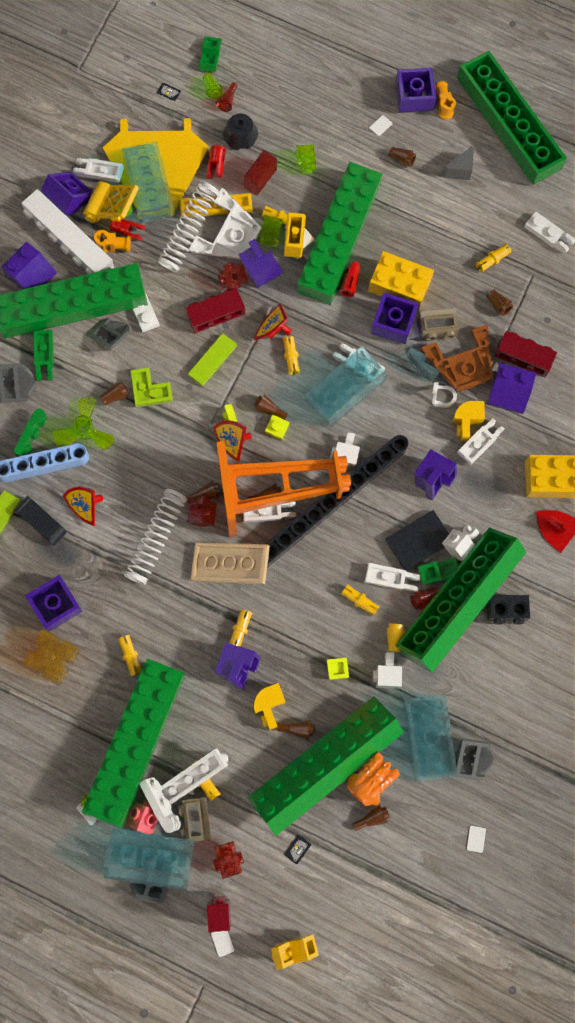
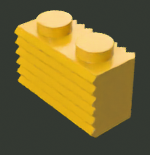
M288 213L284 245V256L302 257L305 214Z

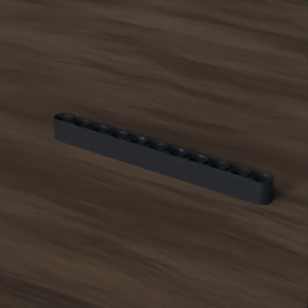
M403 435L393 437L349 474L351 486H349L346 496H341L340 499H337L336 492L323 495L265 543L270 546L269 549L275 551L274 556L268 557L267 568L403 456L409 444L408 439ZM401 443L404 448L398 449L394 444ZM386 454L390 459L385 461L380 455ZM373 466L376 471L369 472L366 467ZM357 477L362 483L355 484L352 479ZM330 501L333 507L326 508L323 503ZM316 513L319 518L311 520L309 514ZM296 525H302L305 530L302 532L295 531L294 527ZM282 537H287L290 542L284 545L279 540Z

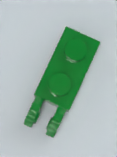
M34 330V366L36 368L37 381L42 380L41 367H47L48 380H53V330Z
M42 408L35 409L14 449L16 457L30 454L32 450L31 444L40 434L39 428L45 426L47 416Z

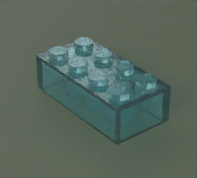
M158 142L123 148L122 151L130 185H137L139 188L134 197L139 223L174 216L173 203Z
M361 346L305 395V398L331 428L387 379V373Z
M446 694L405 699L403 705L414 782L457 777Z
M112 828L103 866L104 878L187 891L195 841Z

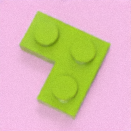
M149 368L131 370L136 407L173 402L170 382L152 385Z

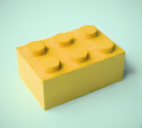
M383 251L370 281L368 291L382 296L384 292L419 303L417 308L419 310L434 270Z
M529 455L525 461L526 497L575 498L574 455Z

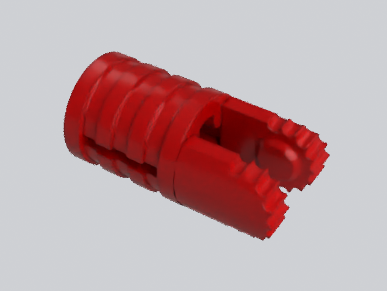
M212 145L210 147L206 173L208 179L213 178L215 169L217 178H222L226 148L223 146Z
M121 219L120 221H111L110 231L131 236L132 239L141 241L142 237L140 235L130 232L132 226L140 230H145L146 226L131 220Z
M352 262L347 267L338 291L340 295L354 297L359 280V263Z

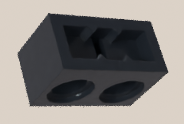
M493 595L487 602V621H493L495 625L505 624V621H513V624L520 625L525 624V621L530 619L529 595ZM495 606H500L502 608V615H499L495 612ZM514 606H519L522 609L521 615L515 613Z

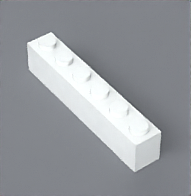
M38 189L22 202L24 215L29 220L33 219L41 231L45 230L48 233L49 239L53 243L57 242L66 255L70 254L75 264L79 267L82 266L86 274L114 268L113 260Z

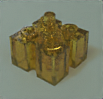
M42 629L35 640L38 647L35 652L30 649L22 664L39 674L44 670L43 675L61 685L68 673V670L65 669L67 663L73 664L81 650L64 639L61 644L58 643L60 638Z

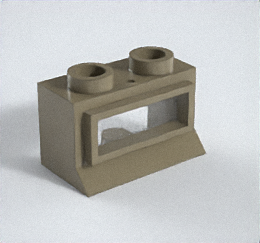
M457 308L420 311L418 325L421 340L452 339L457 336L459 332Z
M207 797L183 800L182 805H179L180 818H184L185 826H181L182 839H186L187 843L212 839Z

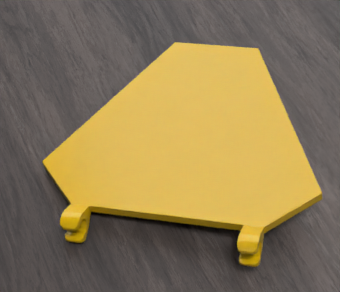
M184 118V131H128L127 119H120V132L103 147L110 162L123 164L124 170L120 179L122 185L138 186L139 189L132 202L138 214H174L180 204V199L183 198L209 149V146L191 131L190 118Z

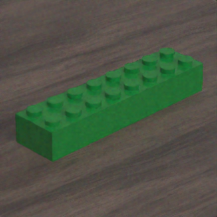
M487 51L460 65L457 75L458 81L532 185L562 170L567 157L491 52Z
M349 161L298 281L297 293L331 305L381 185L383 173Z
M138 263L1 294L0 333L6 339L32 333L34 330H45L138 308V306L142 305L147 306V297Z
M491 527L487 529L395 645L406 659L431 673L434 672L526 554V550L518 538Z
M146 659L81 811L84 815L122 830L139 790V784L144 778L184 681V672L151 659Z
M373 696L249 795L247 799L274 835L277 836L371 760L376 753L381 752L402 735L404 731L397 719Z

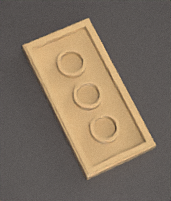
M195 542L190 580L193 582L265 585L270 546L267 544Z

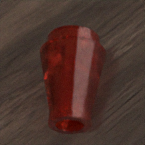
M434 587L413 592V595L410 596V601L414 609H424L439 590Z

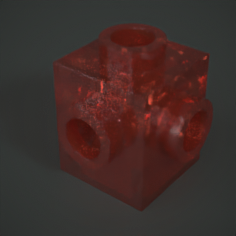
M231 262L223 265L224 269L218 270L220 274L218 275V280L224 288L238 289L241 287L240 284L249 281L244 264L234 265Z
M202 496L198 497V499L190 500L187 523L199 527L214 526L217 503L209 501L210 498Z
M234 841L214 847L216 859H213L216 872H221L222 879L243 873L240 864H243L244 860L241 851L237 852Z

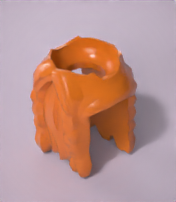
M378 752L357 774H352L347 778V788L364 806H377L380 803V794L399 777L400 773L397 769H390L391 763L383 761V756Z

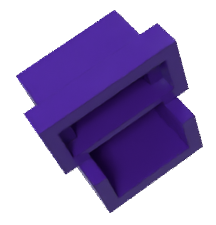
M253 239L248 242L251 247L240 253L239 257L259 288L282 274L283 271L271 251L264 255L256 240Z
M430 449L414 473L415 486L426 491V497L433 500L443 485L450 487L456 478L457 463Z
M225 642L215 673L221 679L229 681L235 688L243 690L249 671L256 673L261 658L253 650Z

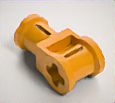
M440 81L435 84L438 99L437 106L439 109L438 115L441 119L449 120L453 117L456 101L452 97L451 92H448V83Z
M99 230L94 234L95 244L100 248L103 246L102 250L105 253L115 252L116 249L130 252L131 236L116 237V233H108L105 230Z

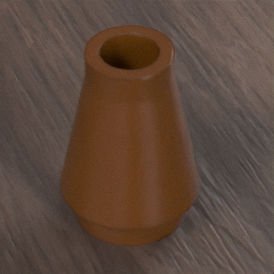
M394 146L390 149L389 157L395 159L404 167L413 166L416 160V154L413 153V150L396 148Z
M495 289L488 293L487 298L498 314L505 316L512 310L511 300L498 293Z
M120 381L119 383H114L100 398L106 406L125 399L129 392L123 382Z

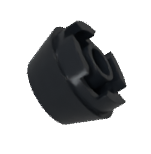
M239 113L233 115L228 120L223 129V136L232 149L239 150L247 147L249 149L257 140L258 129L248 115Z

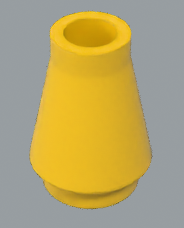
M389 623L388 628H386L388 651L400 652L395 645L403 637L406 630H404V625Z

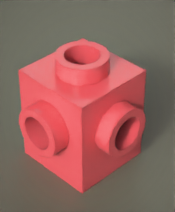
M143 800V803L140 804L134 801L125 825L152 836L158 820L149 802Z

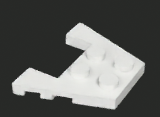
M221 188L214 203L230 212L214 243H210L196 235V239H194L189 251L196 254L241 260L239 254L251 247L248 242L258 238L262 227L241 208L225 189Z

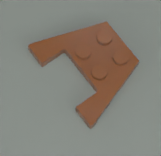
M488 325L472 329L471 331L477 348L448 358H443L437 342L423 346L420 349L421 353L457 393L488 383L493 379Z

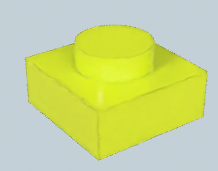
M232 403L225 405V412L222 413L224 421L231 420L237 422Z
M272 415L265 434L282 441L290 422Z
M347 658L327 660L329 680L349 678Z

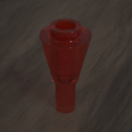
M234 82L216 100V105L221 111L229 112L232 110L234 93L238 87Z

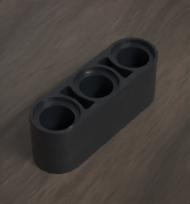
M28 495L14 508L28 524L53 546L67 533L55 519Z

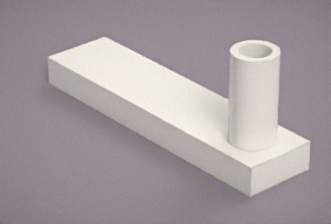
M218 748L208 753L163 784L161 791L170 804H173L228 766L227 754L220 753Z

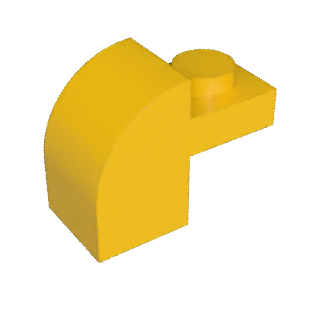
M468 401L458 407L452 419V424H457L456 435L459 436V442H467L469 440L470 425H482L485 420L484 401Z
M279 683L261 690L254 702L255 715L263 712L264 715L260 717L264 728L268 727L269 731L277 728L271 709L285 704Z
M313 934L287 940L271 948L276 970L284 969L294 963L309 961L319 956Z

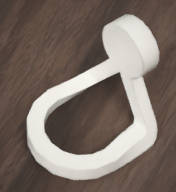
M434 382L432 404L442 408L453 406L457 400L456 391L450 386L439 385V382ZM445 389L452 392V401L449 403L437 401V390Z

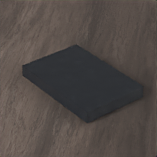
M432 510L385 538V541L402 568L408 571L443 550L445 547L442 543L449 533L435 511Z

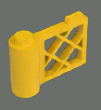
M99 181L83 211L85 219L91 223L99 222L101 218H109L112 221L125 219L139 189L138 186L109 185L106 182Z

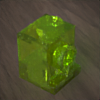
M314 144L296 146L297 167H301V174L315 173L316 157Z
M265 215L260 243L268 247H278L282 230V219Z

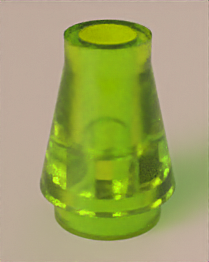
M212 73L204 74L203 80L206 95L211 99H218L222 95V86L213 77Z

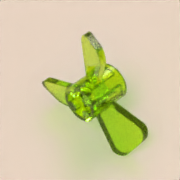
M85 397L78 401L80 416L75 418L73 427L53 431L52 436L58 448L71 445L78 438L82 440L92 439L101 450L109 449L115 442L113 435L95 430L91 420L96 405L95 398ZM87 425H89L86 431H82L81 429H79L80 426L86 428Z

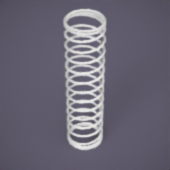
M198 182V186H196L197 192H193L194 198L189 199L190 204L186 205L187 210L183 211L184 216L179 218L181 223L176 224L178 229H174V235L170 236L172 242L166 243L168 248L163 249L165 254H161L160 258H158V262L171 271L178 272L179 267L173 262L162 258V256H167L179 264L183 263L179 259L168 255L165 249L173 251L182 258H186V256L172 249L168 243L175 244L180 249L189 252L186 247L175 243L172 237H177L182 242L190 246L192 245L190 241L177 236L175 231H180L187 237L196 239L192 234L181 230L178 224L184 225L195 233H199L194 227L184 224L181 218H186L194 225L202 227L199 222L187 217L184 213L190 212L196 218L205 221L203 216L190 211L188 206H193L199 212L208 215L205 209L193 205L191 200L194 199L201 205L212 208L210 204L196 198L194 194L199 193L210 202H215V200L209 195L218 196L219 191L207 182ZM199 187L202 191H204L207 194L199 192L197 188Z
M165 489V497L160 498L163 504L157 505L160 511L154 512L156 517L151 518L153 524L147 525L150 531L144 532L147 538H141L143 544L137 545L140 551L134 552L137 558L131 559L134 565L127 566L131 572L125 571L124 573L125 577L141 585H146L148 579L137 574L130 567L141 569L149 574H152V572L140 567L133 560L144 562L152 567H155V565L143 560L136 553L147 555L155 560H158V558L144 552L139 546L150 548L160 554L162 553L147 545L142 539L153 541L162 547H165V545L153 540L146 533H152L168 540L167 537L154 532L149 526H155L167 533H171L170 530L157 525L152 519L161 520L172 527L175 526L173 523L157 516L156 512L178 520L177 517L161 510L159 506H166L177 513H181L180 510L165 504L162 499L170 500L184 507L182 503L187 501L184 495L172 489Z

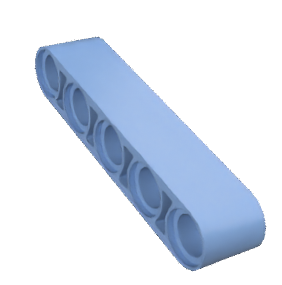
M73 444L0 461V472L4 468H7L8 472L0 475V481L11 482L81 466L88 462L89 454L84 445ZM77 452H84L82 457H75V454ZM59 456H65L63 461H56ZM46 460L43 466H38L39 461ZM27 464V468L25 470H19V467L21 465Z

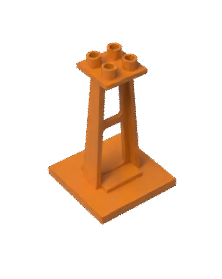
M216 442L229 538L237 537L236 514L336 492L337 499H340L342 492L349 491V486H351L350 475H341V473H346V467H348L347 457H338L337 450L333 451L332 459L228 465L225 442ZM327 470L329 473L330 481L326 484L296 490L290 488L289 473ZM280 474L282 476L283 492L246 500L238 499L235 481L237 477Z

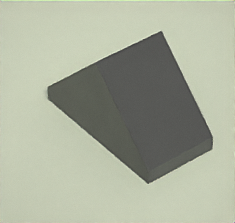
M471 146L448 163L444 168L442 176L444 178L470 180L473 169L474 148Z

